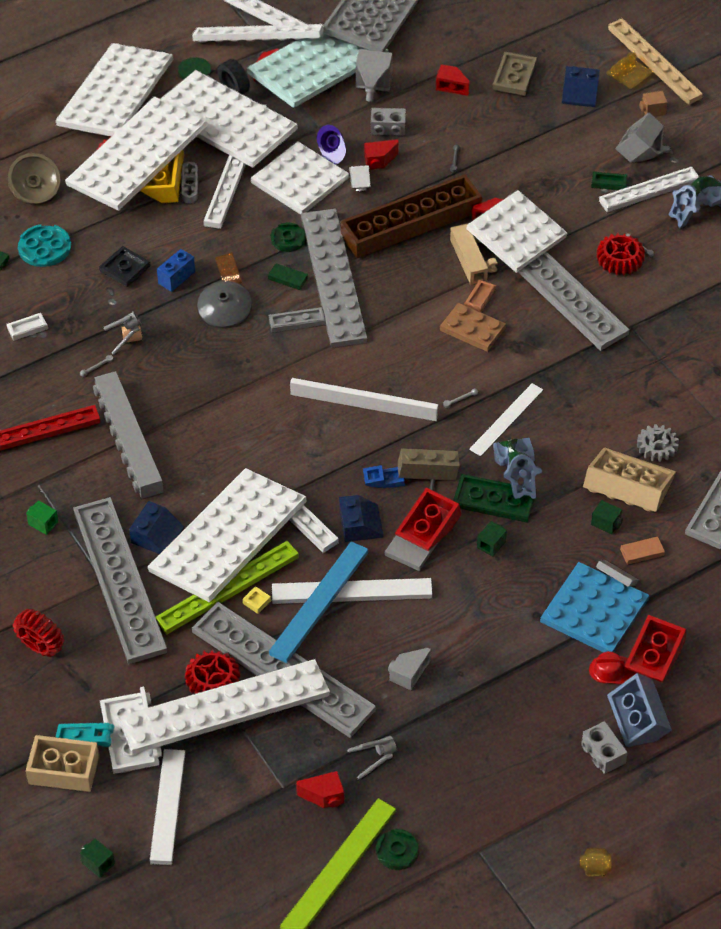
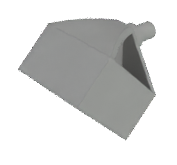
M359 49L356 60V88L365 89V92H367L366 101L373 102V94L376 90H390L392 81V53Z
M648 112L629 127L616 150L629 162H639L655 158L662 153H669L670 147L662 145L664 126Z

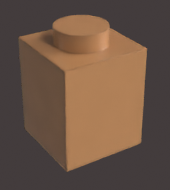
M663 91L643 94L640 108L641 111H644L645 115L648 112L653 116L666 115L667 100Z

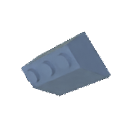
M636 673L607 695L627 747L657 741L672 730L653 679Z

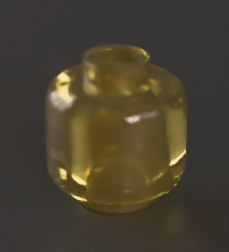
M587 848L585 854L580 855V868H584L587 876H605L608 871H611V854H608L604 848Z

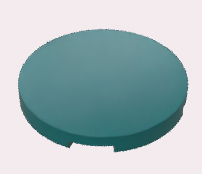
M40 224L33 226L21 234L18 242L20 257L26 263L38 267L58 264L71 251L69 234L57 225L41 226Z

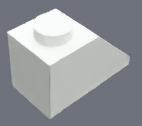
M369 165L349 167L352 188H356V191H364L366 187H370Z

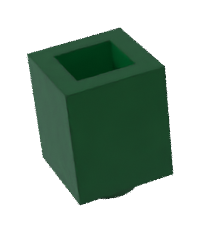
M601 500L592 513L591 525L612 534L616 528H620L623 522V518H621L622 509Z
M490 521L477 536V548L494 557L506 542L507 530L503 526Z
M95 838L81 849L80 857L82 864L99 878L115 864L114 853Z

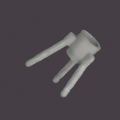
M134 311L104 327V330L107 331L123 323L127 330L132 329L112 351L113 355L120 350L135 332L140 330L138 326L141 324V321Z
M392 736L348 749L350 753L375 747L379 755H384L358 775L357 778L359 780L386 760L393 758L392 753L396 752L397 748Z

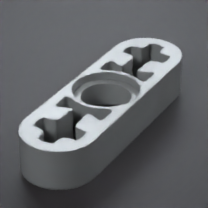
M186 162L182 165V200L185 203H194L198 199V166L194 162ZM187 181H194L193 184H186Z

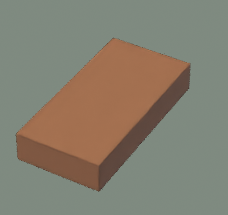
M479 279L464 305L482 312L496 290V285Z
M658 537L621 545L620 548L627 565L661 557L665 554Z

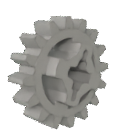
M654 424V428L647 426V430L642 429L641 434H638L637 448H639V453H645L644 458L650 456L651 461H654L655 458H658L659 462H661L662 458L669 460V456L674 457L675 452L678 451L679 438H676V432L671 433V428L664 429V425L661 428H658L657 424Z

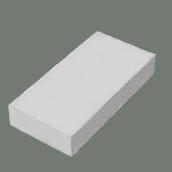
M38 313L7 324V329L14 341L47 330L48 326L42 314Z

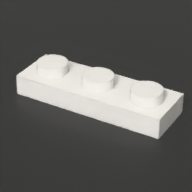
M304 505L290 518V521L323 553L339 543L338 537Z

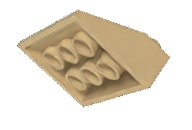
M603 448L588 466L583 487L587 488L590 492L604 494L610 499H619L628 505H637L643 507L646 511L656 512L665 498L676 471Z

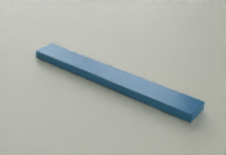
M352 541L271 647L269 650L270 656L285 663L289 661L367 556V548Z

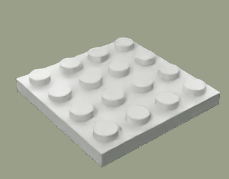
M297 141L251 177V183L301 214L309 211L349 178V173Z
M518 190L467 225V230L516 273L567 237V232Z

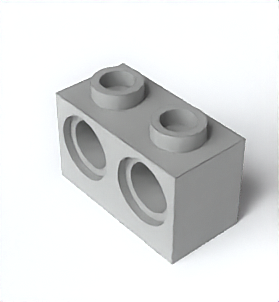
M372 108L371 135H405L406 109Z
M605 721L583 731L582 747L585 752L590 753L595 766L600 768L604 774L626 764L627 751Z

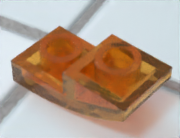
M232 252L215 257L222 281H232L241 284L242 281Z

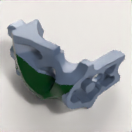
M712 175L698 177L690 185L674 190L672 193L674 203L669 216L676 218L678 226L683 228L686 226L692 213L699 212L701 204L704 206L708 204L710 207L714 205L721 207V181L715 179ZM682 205H685L684 211L681 209Z
M530 438L510 439L493 443L495 462L500 466H507L504 478L511 482L514 498L517 499L523 495H529L532 499H535V476L542 473V469L533 462L535 457ZM520 477L523 478L522 485H518V479Z

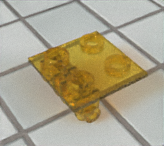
M629 52L617 64L612 65L606 74L633 89L651 75L653 71L636 61L637 54L635 52Z

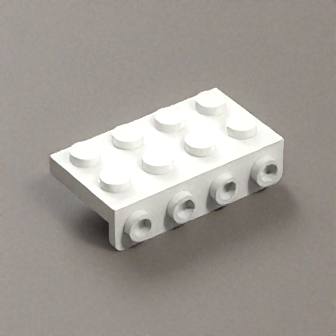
M140 687L141 693L100 700L104 723H111L115 726L114 732L110 736L112 742L109 747L113 774L159 765L158 757L162 756L161 747L132 755L119 722V716L146 709L148 705H151L150 693H145L144 687Z

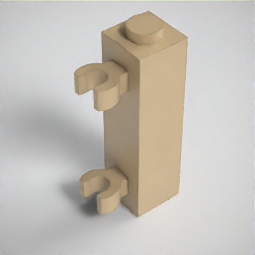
M468 224L451 227V243L470 285L478 283L479 279L487 281L488 272L493 273L497 271L495 266L497 261L495 258L484 261L477 246V243L481 241L467 230Z

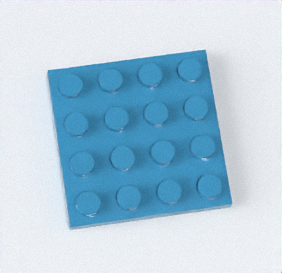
M578 562L541 616L540 622L601 652H615L649 600V595L631 586L628 587L618 580Z

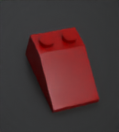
M425 488L395 532V535L429 552L452 530L461 517L460 505L447 497Z
M648 615L624 668L663 683L686 641V629Z

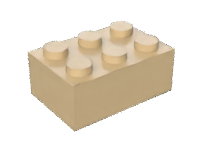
M35 735L26 767L28 784L91 792L99 759L97 743Z

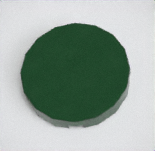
M193 57L185 59L179 64V77L184 80L195 70L210 77L211 65L203 58Z
M281 223L272 230L270 235L272 245L283 252L296 251L306 241L305 230L296 223Z
M392 829L391 832L383 833L377 841V858L383 866L389 869H407L418 858V842L413 834L406 830Z

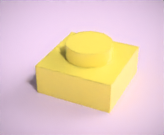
M256 586L243 598V604L257 614L271 602V596Z

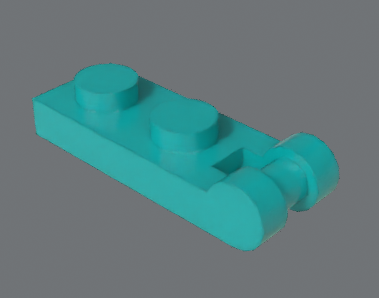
M111 723L58 724L56 738L96 742L98 746L110 747L112 742L110 736L114 732L115 726ZM98 732H103L102 736H98Z

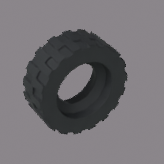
M229 59L218 65L217 74L221 84L242 95L250 90L248 75L237 60Z

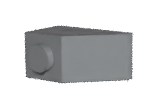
M424 648L399 654L395 661L392 660L388 667L390 672L389 681L412 690L431 661V649Z

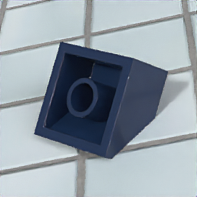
M566 66L562 104L595 107L600 69Z
M360 495L339 497V512L345 542L384 537L378 504Z
M150 501L147 502L129 528L131 543L157 554H160L184 530V526L166 507Z

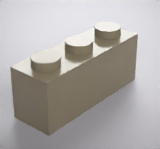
M401 448L398 459L399 478L456 480L460 466L458 451Z

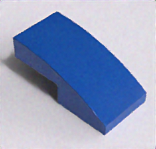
M382 465L363 468L366 486L377 488L405 486L404 478H399L398 467L384 470Z

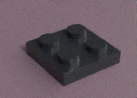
M122 246L101 264L99 269L103 274L128 287L150 267V261Z

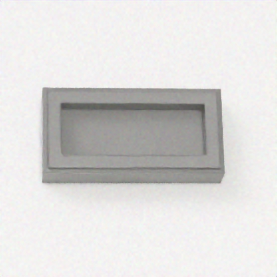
M607 560L599 561L596 566L599 570L628 587L636 586L639 580Z

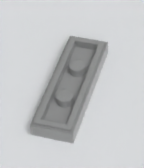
M322 307L269 315L271 332L326 325Z

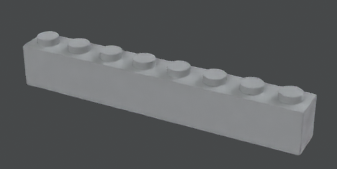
M116 371L94 377L95 385H93L95 396L100 397L98 399L100 408L105 410V420L111 424L109 426L112 437L116 436V447L118 451H122L121 458L123 464L128 465L127 473L129 478L134 480L132 484L135 492H139L141 499L163 493L162 479Z

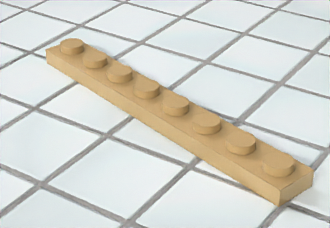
M621 18L609 24L608 29L688 105L702 99L703 93L626 21Z

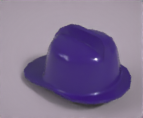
M333 125L323 126L317 133V143L322 156L335 165L339 164L346 154L344 136Z

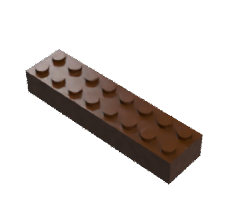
M466 174L341 220V234L355 257L360 258L472 215L473 206L482 203V195Z

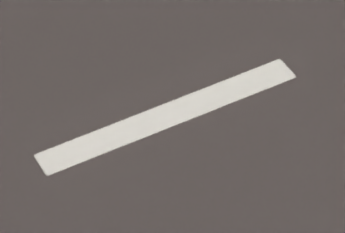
M532 383L469 450L481 456L543 389Z

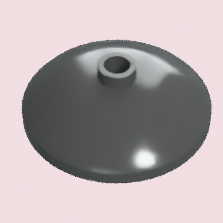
M219 281L209 285L202 291L198 298L197 307L200 317L207 324L216 328H231L239 325L249 316L252 300L249 292L242 285L232 281Z

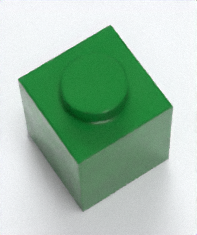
M39 500L27 510L28 525L45 535L59 523L57 510Z

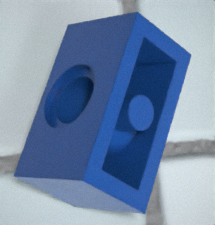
M182 249L178 250L157 268L158 284L171 292L196 272L194 256Z

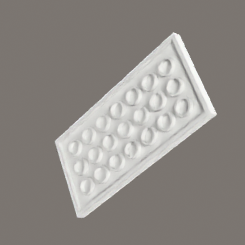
M112 43L58 116L56 125L113 136L139 110L173 61V54Z
M197 70L161 98V100L206 120L208 126L196 137L252 168L298 129L297 123Z
M153 97L65 180L66 185L119 211L208 126L207 121L159 98Z
M245 468L150 563L148 570L152 574L210 602L307 502L306 496Z

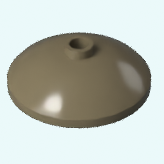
M38 153L24 154L18 157L10 166L8 185L12 193L19 200L29 204H42L52 199L57 193L60 186V173L55 163L48 157ZM34 180L36 184L32 185L30 181Z

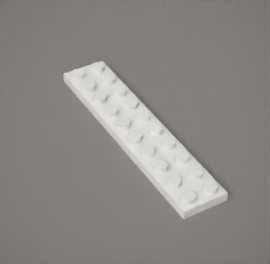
M314 659L119 716V722L133 755L328 697L330 691Z

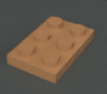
M460 303L454 307L440 325V331L486 352L489 351L506 328V323Z

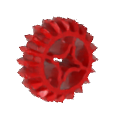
M617 233L614 236L611 234L600 241L597 248L599 266H603V270H608L609 274L615 272L616 275L618 273H622L623 276L625 273L631 275L632 271L637 272V269L641 268L645 259V250L642 242H639L638 238L633 239L632 235L626 236V234L619 235Z
M26 608L14 620L13 630L17 634L16 636L21 639V642L26 647L42 656H54L62 649L61 647L65 642L64 635L61 633V629L56 626L57 624L53 623L45 614H41L40 611Z
M212 649L210 653L204 650L203 655L196 654V659H190V664L187 665L185 672L186 685L191 694L235 683L240 679L238 663H236L234 657L230 658L228 653L223 655L221 649L218 653H215Z

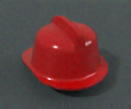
M610 651L600 654L591 662L589 667L590 676L599 683L623 684L634 676L636 672L624 668L628 660L627 657L619 656Z

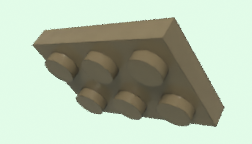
M504 52L492 90L525 96L537 63V58Z

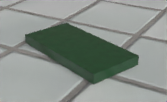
M461 474L453 501L459 503L460 509L526 523L529 521L534 499L529 495H523L515 499L510 483Z

